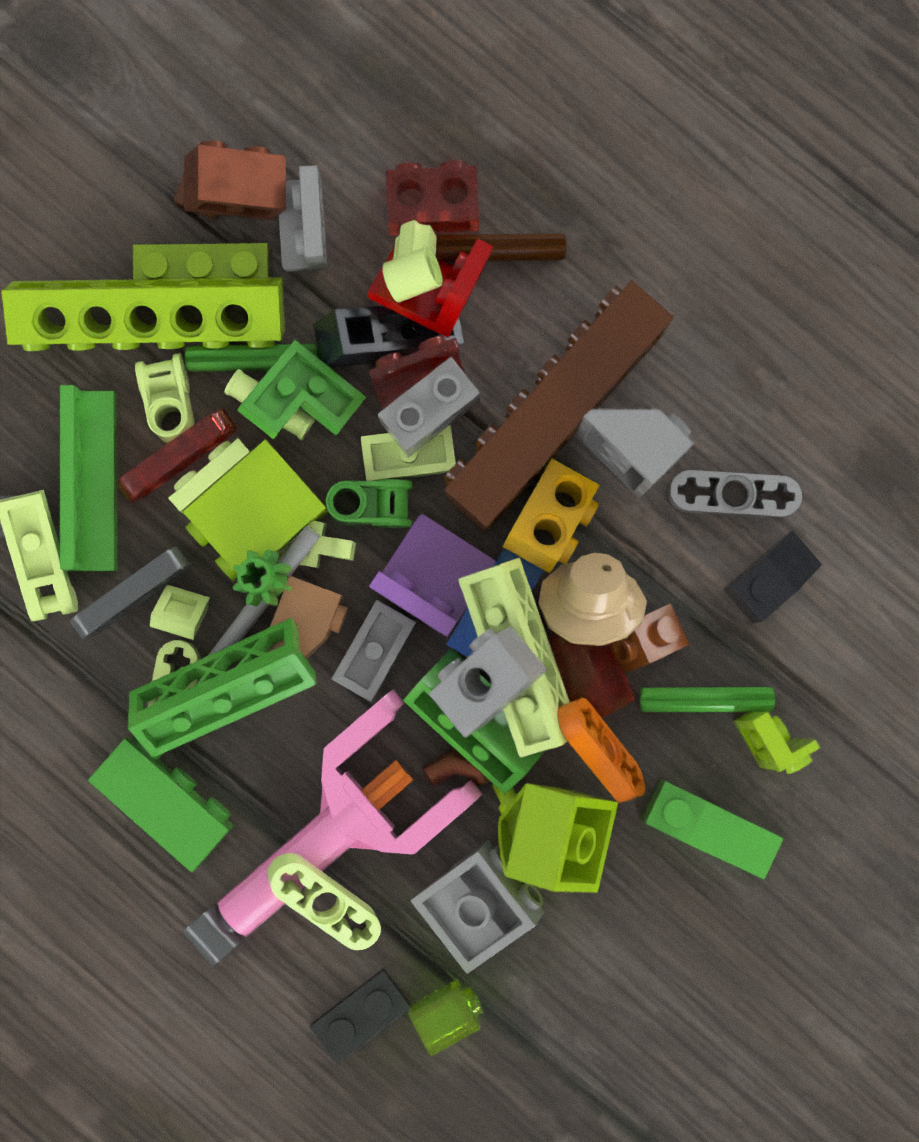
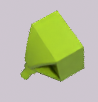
M528 783L524 785L518 794H516L513 787L504 794L493 784L492 787L501 803L498 807L501 813L498 822V842L504 876L554 892L598 893L618 802L572 789Z

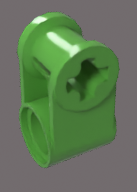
M395 479L374 481L346 480L338 482L327 492L326 506L328 513L334 521L342 525L394 529L411 528L412 520L408 518V491L413 489V482ZM342 492H352L359 498V508L353 514L343 515L335 510L334 501ZM391 495L395 497L394 514L390 513Z

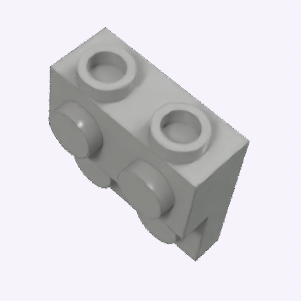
M489 840L456 862L450 870L422 889L410 900L466 974L534 928L545 913L541 908L543 898L534 885L522 884L521 881L504 876L499 845L494 847Z

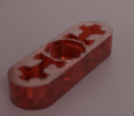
M225 409L214 411L124 474L117 481L116 485L129 503L137 502L228 439L237 430V426Z

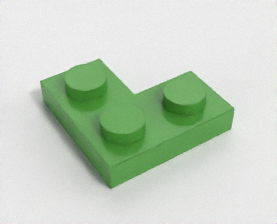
M294 340L241 403L237 411L272 439L278 435L300 407L337 435L365 400L366 396L298 341Z

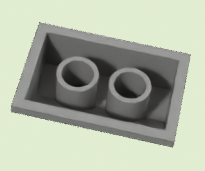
M591 409L583 417L575 435L638 499L694 444L688 438L691 431L687 425L675 414L670 413L666 416L660 409Z

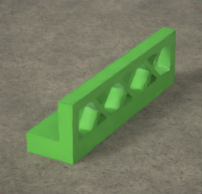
M60 385L61 570L70 572H118L117 393L115 391H81L74 385Z
M289 618L130 691L128 729L150 756L154 758L316 685V672L300 651L298 626L292 618ZM285 640V645L266 653L273 644ZM242 659L235 668L226 671L232 663ZM201 678L195 686L185 690L192 681ZM161 696L154 705L144 709L146 702Z

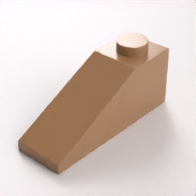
M289 576L287 584L292 589L291 591H283L270 627L292 618L298 626L300 651L307 660L329 639L332 631L340 632L348 612V607L342 606L344 596ZM285 640L273 644L266 653L285 645Z

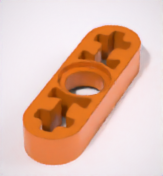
M580 698L561 705L558 708V722L564 737L617 802L623 803L643 796L645 793V782L639 765L590 702L585 698Z

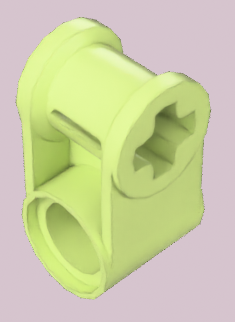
M181 353L173 354L172 360L148 365L144 361L135 362L137 383L143 399L149 428L163 442L170 445H180L187 442L195 430V420L189 395V378ZM170 412H180V424L171 431L162 430L161 422L163 417Z

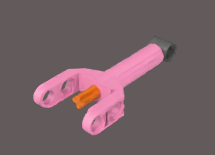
M394 689L324 747L320 813L217 902L218 909L213 905L183 931L184 935L211 967L243 941L240 935L248 937L285 905L284 902L273 894L267 879L268 867L276 857L286 853H294L300 855L323 872L349 848L415 854L483 794L472 780L462 787L453 788L397 836L393 831L395 825L381 808L414 781L409 772L398 760H395L362 788L349 771L344 773L339 768L394 720L397 710L405 704ZM285 872L281 876L283 883L290 880L300 886L301 890L305 887L300 882L297 872L293 875Z

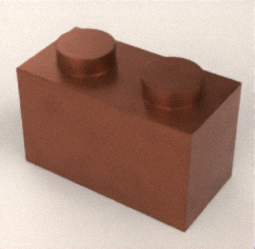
M210 140L199 143L184 157V211L272 220L286 210V156L270 154L268 148L259 146L246 147L243 150L229 149L224 142Z

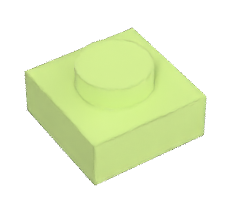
M166 585L151 613L150 627L194 640L208 611L210 597Z

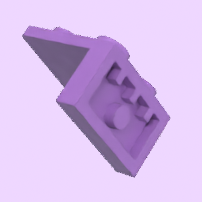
M421 514L408 531L383 572L379 571L369 587L448 638L468 608L458 579L493 567L495 560L432 519Z

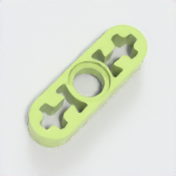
M286 853L276 857L271 862L267 870V879L273 894L279 900L350 949L363 950L369 948L377 941L380 936L381 925L374 910L367 903L300 855ZM285 872L289 875L297 872L300 882L305 886L303 893L300 886L293 881L287 880L283 883L281 876ZM329 892L337 896L334 906L327 911L321 912L312 908L314 899L322 893ZM347 912L349 918L356 923L361 924L365 922L366 928L363 930L358 928L351 930L343 916Z

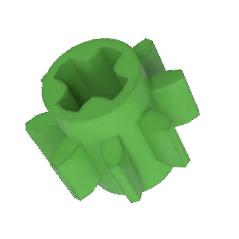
M267 549L263 557L257 552L248 550V559L241 565L233 566V569L237 572L238 583L233 586V590L241 593L249 592L246 597V603L258 607L262 598L267 604L278 605L277 596L284 590L291 591L292 589L287 584L286 575L292 570V567L284 563L276 564L278 553Z

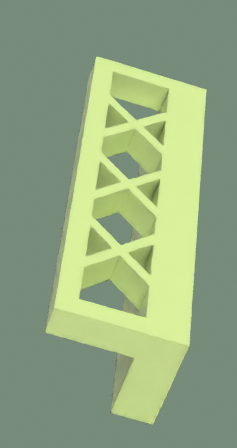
M520 557L459 578L458 580L478 637L490 628L497 633L512 626L547 668V671L503 709L519 757L562 746L567 740L558 722V708L569 703V699Z

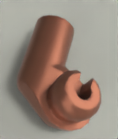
M455 748L422 767V771L432 787H435L454 774L468 777L469 781L472 780L476 786L489 782V779Z

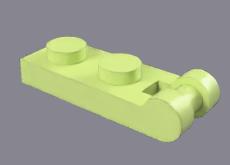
M44 490L0 499V522L30 620L34 622L47 619L49 613L61 611L63 615L77 612L78 600L75 590L71 585L68 572L60 569V544ZM53 584L55 594L43 596L40 593L39 587Z

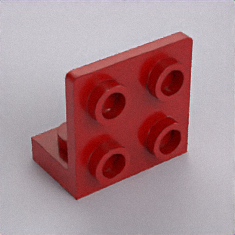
M477 238L469 255L461 251L454 266L436 258L443 277L442 286L402 302L395 301L390 294L384 279L382 266L369 288L367 297L387 309L393 310L449 338L494 246ZM394 248L392 249L385 263L393 260Z

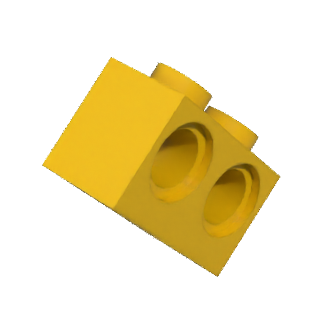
M551 459L502 547L548 573H551L558 561L566 565L579 543L577 539L572 537L579 523L587 527L600 504L593 500L600 485L560 462ZM559 492L569 494L574 499L575 506L565 507L557 501L555 494ZM539 529L548 531L552 534L555 544L543 545L539 543L534 536V531Z

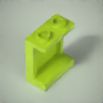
M265 439L186 508L183 513L191 521L185 526L187 531L202 547L210 543L221 555L215 562L234 581L237 578V572L233 569V566L241 565L248 559V550L259 553L261 557H263L267 549L278 553L297 537L306 525L309 526L313 521L319 522L326 516L328 510Z

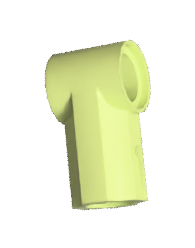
M416 220L401 225L400 234L395 239L393 260L383 264V275L387 288L397 302L441 287L443 284L441 269L435 257L437 237L430 225L420 224Z

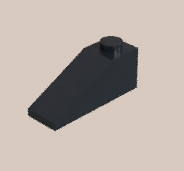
M384 306L335 309L313 324L320 360L328 367L368 364L458 347L464 344L459 319L449 338Z

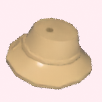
M591 553L581 556L575 562L567 563L566 565L561 564L543 580L538 608L549 629L570 643L601 646L625 639L634 632L643 622L647 600L635 579L626 574L620 561L608 554Z

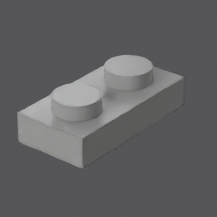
M376 600L331 680L372 702L417 622Z

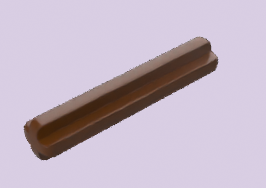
M563 234L436 236L435 257L443 261H456L461 251L469 255L477 238L494 246L487 261L563 260L566 256V237Z

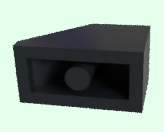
M792 530L723 590L752 623L762 622L793 596L822 564Z

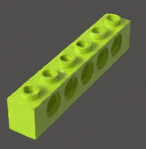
M283 277L12 281L1 290L7 345H22L25 351L46 350L50 348V344H67L69 350H89L95 348V343H112L113 348L117 350L135 349L140 347V343H157L158 348L177 349L184 347L185 342H202L203 347L215 349L228 347L230 341H247L249 347L265 348L274 346L275 341H281L285 332ZM232 304L240 305L246 310L248 321L244 323L231 321L226 314V307ZM184 305L196 307L202 314V322L198 324L187 322L182 317L181 307ZM98 306L107 310L111 317V324L101 325L97 323L92 317L91 308ZM147 306L151 308L156 314L157 323L149 325L141 322L137 317L136 307ZM47 307L57 308L63 313L66 321L64 326L55 325L48 319Z

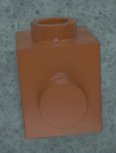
M670 603L645 614L642 624L625 639L611 642L615 658L620 662L623 671L627 673L688 646L689 642Z

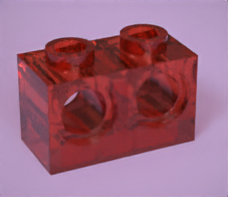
M452 160L440 164V167L422 168V165L418 163H402L396 165L395 170H386L390 236L399 235L401 225L413 220L423 225H430L434 233L479 231L477 165L467 166V163L464 161ZM458 187L467 193V197L461 203L452 204L443 198V194L449 188ZM410 189L418 191L423 196L421 201L413 206L403 205L398 200L402 192Z

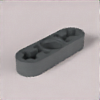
M178 546L165 551L75 615L70 620V624L82 641L91 639L181 576L191 567L190 562Z

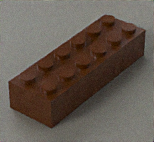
M633 280L623 290L616 285L598 305L600 309L595 314L597 319L591 325L587 320H584L567 340L569 342L565 348L567 353L561 359L554 354L537 373L538 379L535 381L537 386L529 393L523 389L506 408L508 411L505 415L507 420L501 427L498 428L494 423L491 424L476 441V455L468 463L461 458L444 477V480H446L445 485L447 486L444 489L445 499L483 533H488L545 469L550 460L554 459L577 433L583 417L591 409H598L666 332L674 316Z

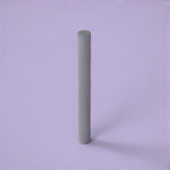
M307 525L278 562L292 567V570L286 574L287 580L321 537L319 533ZM263 598L258 607L246 604L208 656L242 641L269 604Z

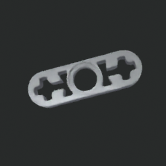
M686 470L679 473L670 482L668 498L677 510L686 513L784 518L799 508L802 501V491L799 484L787 476ZM687 479L693 480L694 488L709 489L711 487L709 480H716L717 482L713 489L715 506H708L707 503L710 496L703 495L693 498L692 504L686 503L685 495L678 494L677 488L683 487ZM738 482L745 487L747 499L742 506L732 507L725 503L722 497V490L726 483ZM755 483H761L759 493H772L777 490L778 485L783 486V493L791 495V501L784 503L782 509H777L776 501L762 499L758 501L760 509H754L753 505L757 496Z

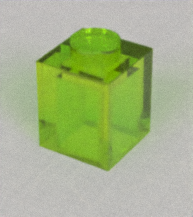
M457 979L412 1004L408 1016L430 1056H433L480 1030L478 1015L484 1011L473 989L469 987L463 990Z

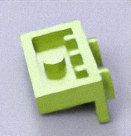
M747 712L733 720L760 768L777 772L786 770L787 774H791L810 764L813 760L809 754L820 749L816 739H791L788 730L780 718L776 715L771 718L769 712Z

